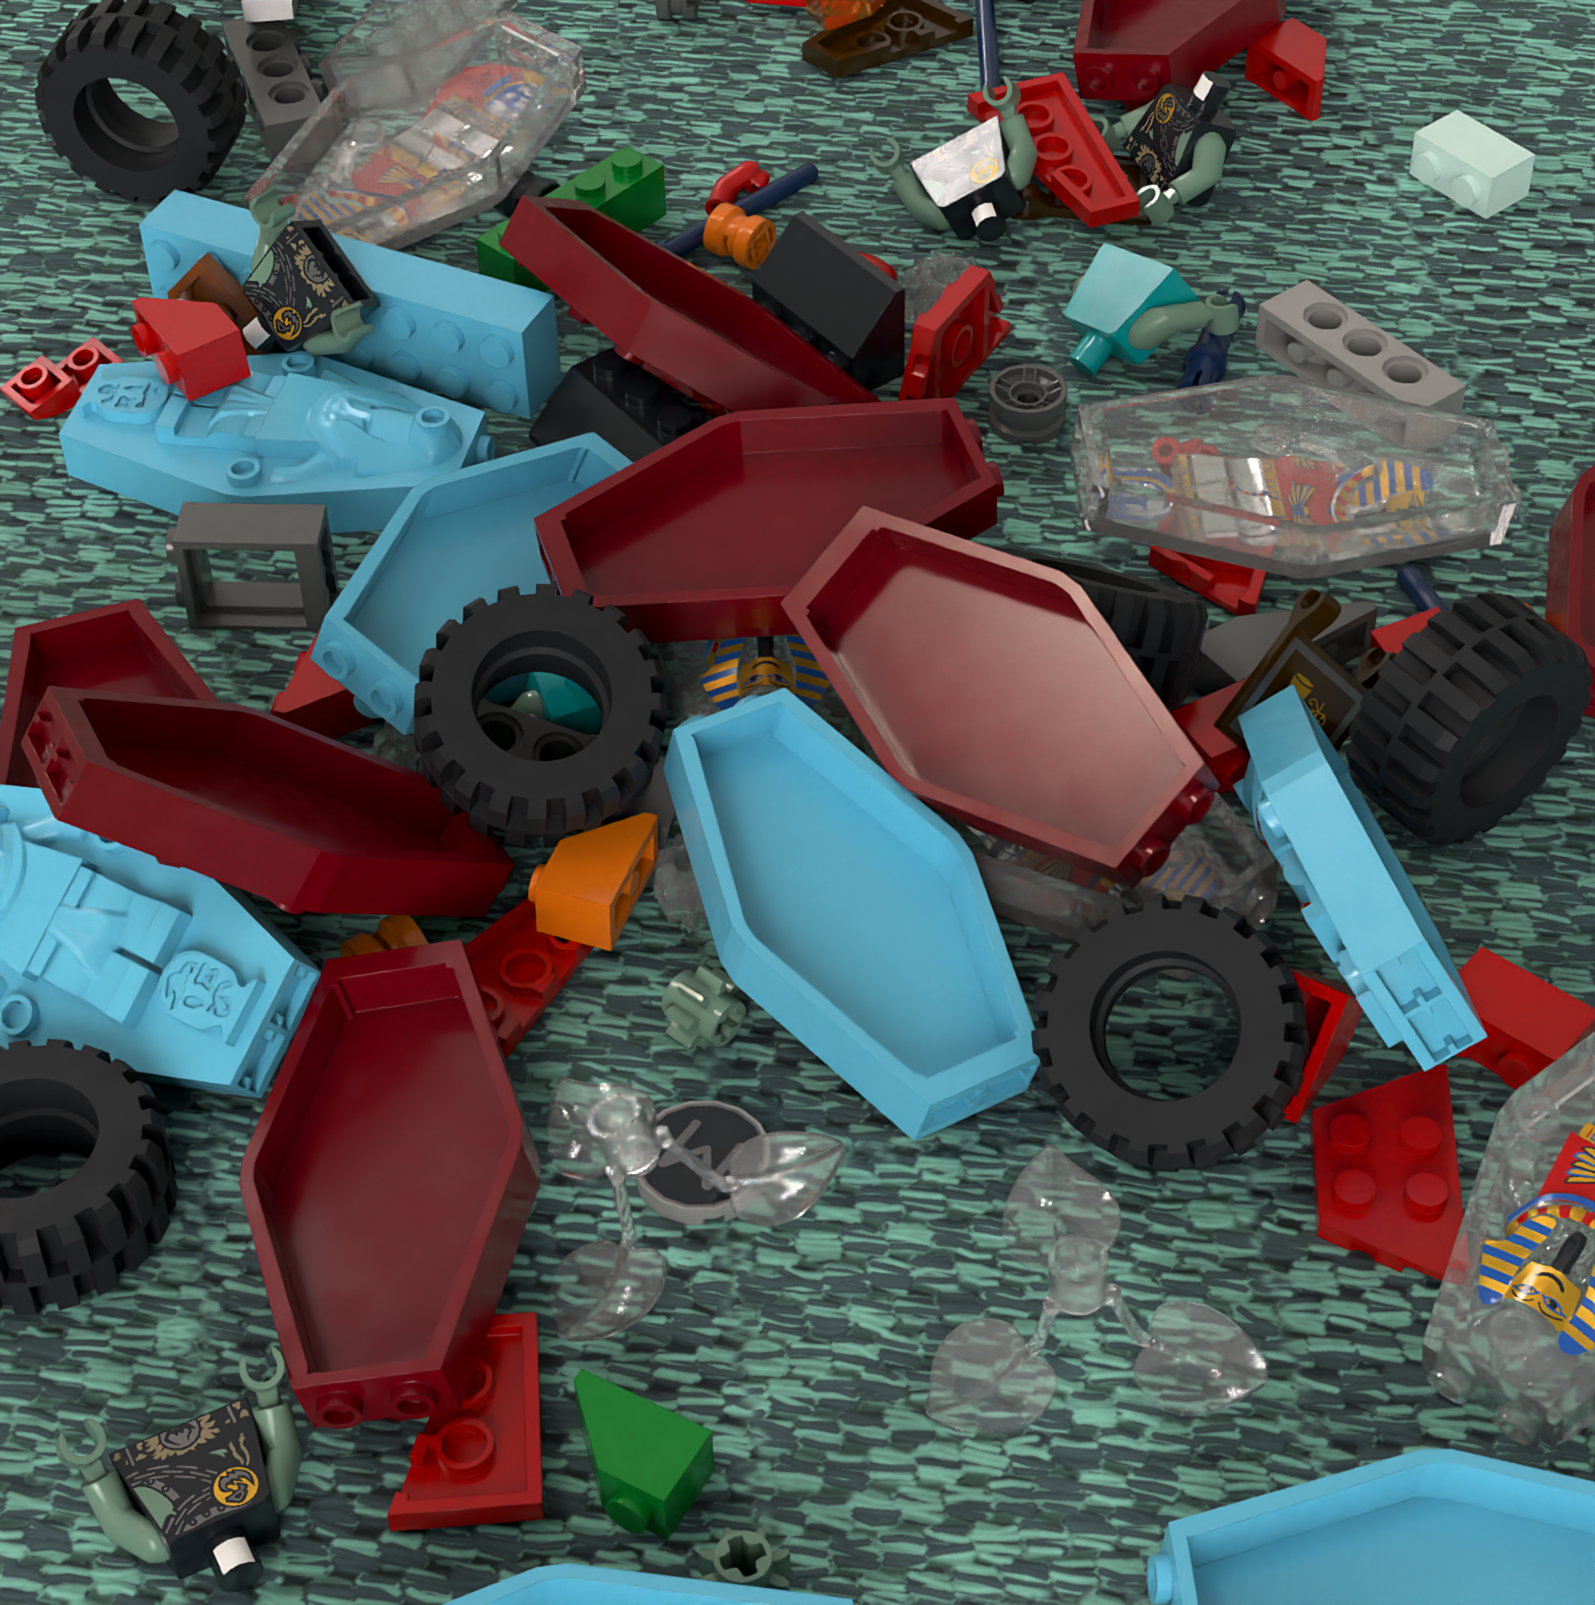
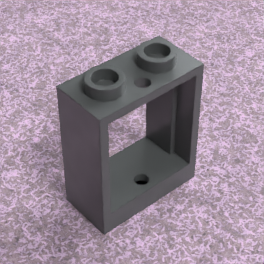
M183 502L176 527L168 528L166 535L167 559L169 563H176L178 569L175 584L176 602L178 607H186L190 629L319 631L326 614L340 594L326 505ZM207 549L294 551L300 583L213 581Z

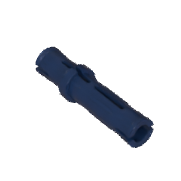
M1229 289L1220 290L1216 294L1227 298ZM1234 291L1229 304L1232 303L1238 306L1240 321L1246 309V302L1240 293ZM1207 325L1201 329L1196 344L1186 352L1182 364L1184 374L1175 390V397L1182 407L1188 409L1193 395L1197 396L1193 410L1198 411L1208 406L1215 384L1221 381L1225 375L1228 365L1226 355L1235 332L1229 335H1214L1208 332Z

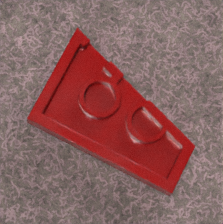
M537 1312L494 1315L461 1409L434 1412L429 1416L424 1432L417 1435L409 1456L411 1462L410 1469L401 1492L395 1493L387 1513L390 1532L544 1520Z

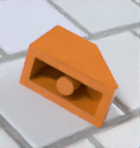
M644 812L560 840L547 864H538L531 877L528 898L530 902L535 903L537 931L612 951L659 861L658 815Z

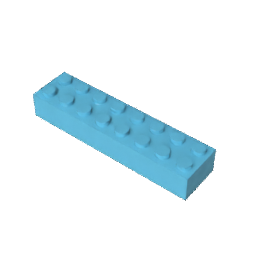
M174 189L139 223L153 298L168 299L167 292L207 252L242 287L252 273L250 266L259 235V225L253 219L248 209ZM330 233L381 305L370 314L361 318L364 325L372 323L375 331L363 336L353 351L320 356L395 379L406 385L412 384L443 393L452 399L460 398L490 407L500 413H511L528 419L533 417L561 383L554 295ZM305 349L296 350V351L307 352Z

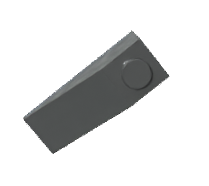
M1371 601L1340 604L1341 613L1327 629L1312 639L1317 646L1340 666L1359 657L1371 648L1370 631L1375 630L1378 607ZM1292 610L1236 616L1213 629L1205 630L1191 688L1204 697L1248 678L1289 623Z

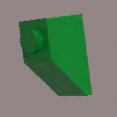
M581 1369L574 1379L578 1420L602 1508L606 1510L609 1517L617 1525L629 1532L639 1534L643 1533L646 1529L668 1540L715 1471L712 1431Z

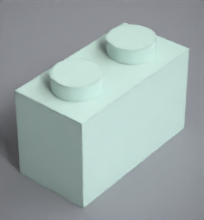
M1456 110L1415 132L1409 174L1416 177L1421 183L1428 184L1453 199L1460 206L1466 207L1487 219L1528 196L1535 154L1461 111Z

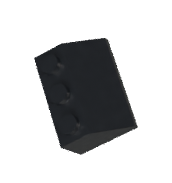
M804 211L795 214L752 279L753 300L764 306L869 392L903 376L905 372V288Z
M612 347L570 367L530 429L529 439L540 447L594 432L634 463L707 423V421L650 372L643 369L642 365L622 358Z

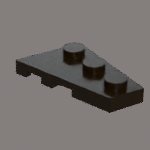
M873 0L803 42L802 60L837 78H841L973 36V18L936 0Z

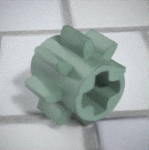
M700 965L696 972L690 969L680 972L669 983L662 997V1011L664 1015L673 1020L665 1033L690 1050L696 1045L706 1049L710 1044L716 1047L727 1044L737 1034L745 1018V1005L734 997L739 987L734 984L726 972L717 966L710 970L704 965Z
M726 1527L723 1529V1538L717 1543L714 1550L700 1548L698 1551L699 1573L702 1575L699 1580L790 1591V1582L785 1578L791 1573L790 1552L788 1549H778L772 1552L771 1546L766 1540V1529L760 1527L755 1532L747 1530L734 1532L730 1527Z

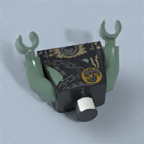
M1204 71L1194 89L1172 83L1163 86L1156 98L1144 106L1121 115V122L1112 126L1105 117L1095 116L1091 118L1112 154L1119 147L1120 138L1127 136L1123 147L1153 184L1143 187L1136 193L1140 199L1139 211L1143 215H1147L1153 223L1164 224L1169 221L1174 213L1173 205L1175 203L1180 205L1189 204L1197 207L1207 205L1215 185L1222 177L1224 163L1236 138V127L1220 109L1223 100L1231 88V84L1214 72Z
M1003 76V79L1007 85V94L1003 99L996 101L994 90L987 83L984 84L982 89L985 101L1001 112L1004 121L1000 122L997 116L910 162L911 171L907 172L903 167L905 156L899 144L893 138L886 137L895 151L894 156L887 162L879 161L870 148L869 156L874 166L880 173L891 175L895 181L891 184L892 188L914 220L939 231L951 228L959 240H968L977 235L980 240L993 241L1001 237L1006 231L1007 225L1005 220L1019 213L1025 207L1024 188L1030 183L1038 154L1024 114L1018 115L1016 110L1021 99L1020 90L1006 76Z
M272 187L252 198L249 205L251 215L259 225V235L250 266L252 273L243 284V293L257 314L243 326V334L246 340L261 352H266L278 342L286 351L305 349L314 356L349 353L355 349L363 336L374 333L375 329L372 323L364 325L361 318L376 310L381 304L321 219L291 221L288 224V219L294 216L296 210L291 203L280 206L276 197L278 190Z
M271 1346L277 1364V1370L275 1375L266 1382H257L249 1377L245 1353L239 1361L240 1377L248 1389L256 1392L258 1406L252 1409L248 1398L244 1397L109 1454L112 1463L110 1468H106L101 1458L106 1447V1435L103 1427L97 1421L90 1418H85L83 1421L87 1433L93 1438L95 1444L94 1451L87 1456L73 1454L68 1448L65 1437L60 1433L56 1442L58 1459L63 1465L71 1469L81 1470L86 1480L80 1487L110 1542L148 1563L166 1561L176 1577L181 1580L211 1567L222 1591L228 1593L245 1590L261 1578L264 1567L255 1548L281 1536L276 1513L284 1510L292 1502L302 1462V1450L290 1400L281 1399L278 1387L285 1376V1361L275 1347Z

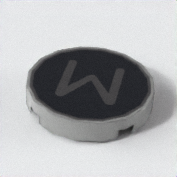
M688 1101L664 1109L643 1126L633 1144V1176L643 1202L662 1217L686 1225H706L705 1219H715L724 1216V1221L741 1216L761 1200L771 1180V1143L762 1125L743 1109L719 1101Z

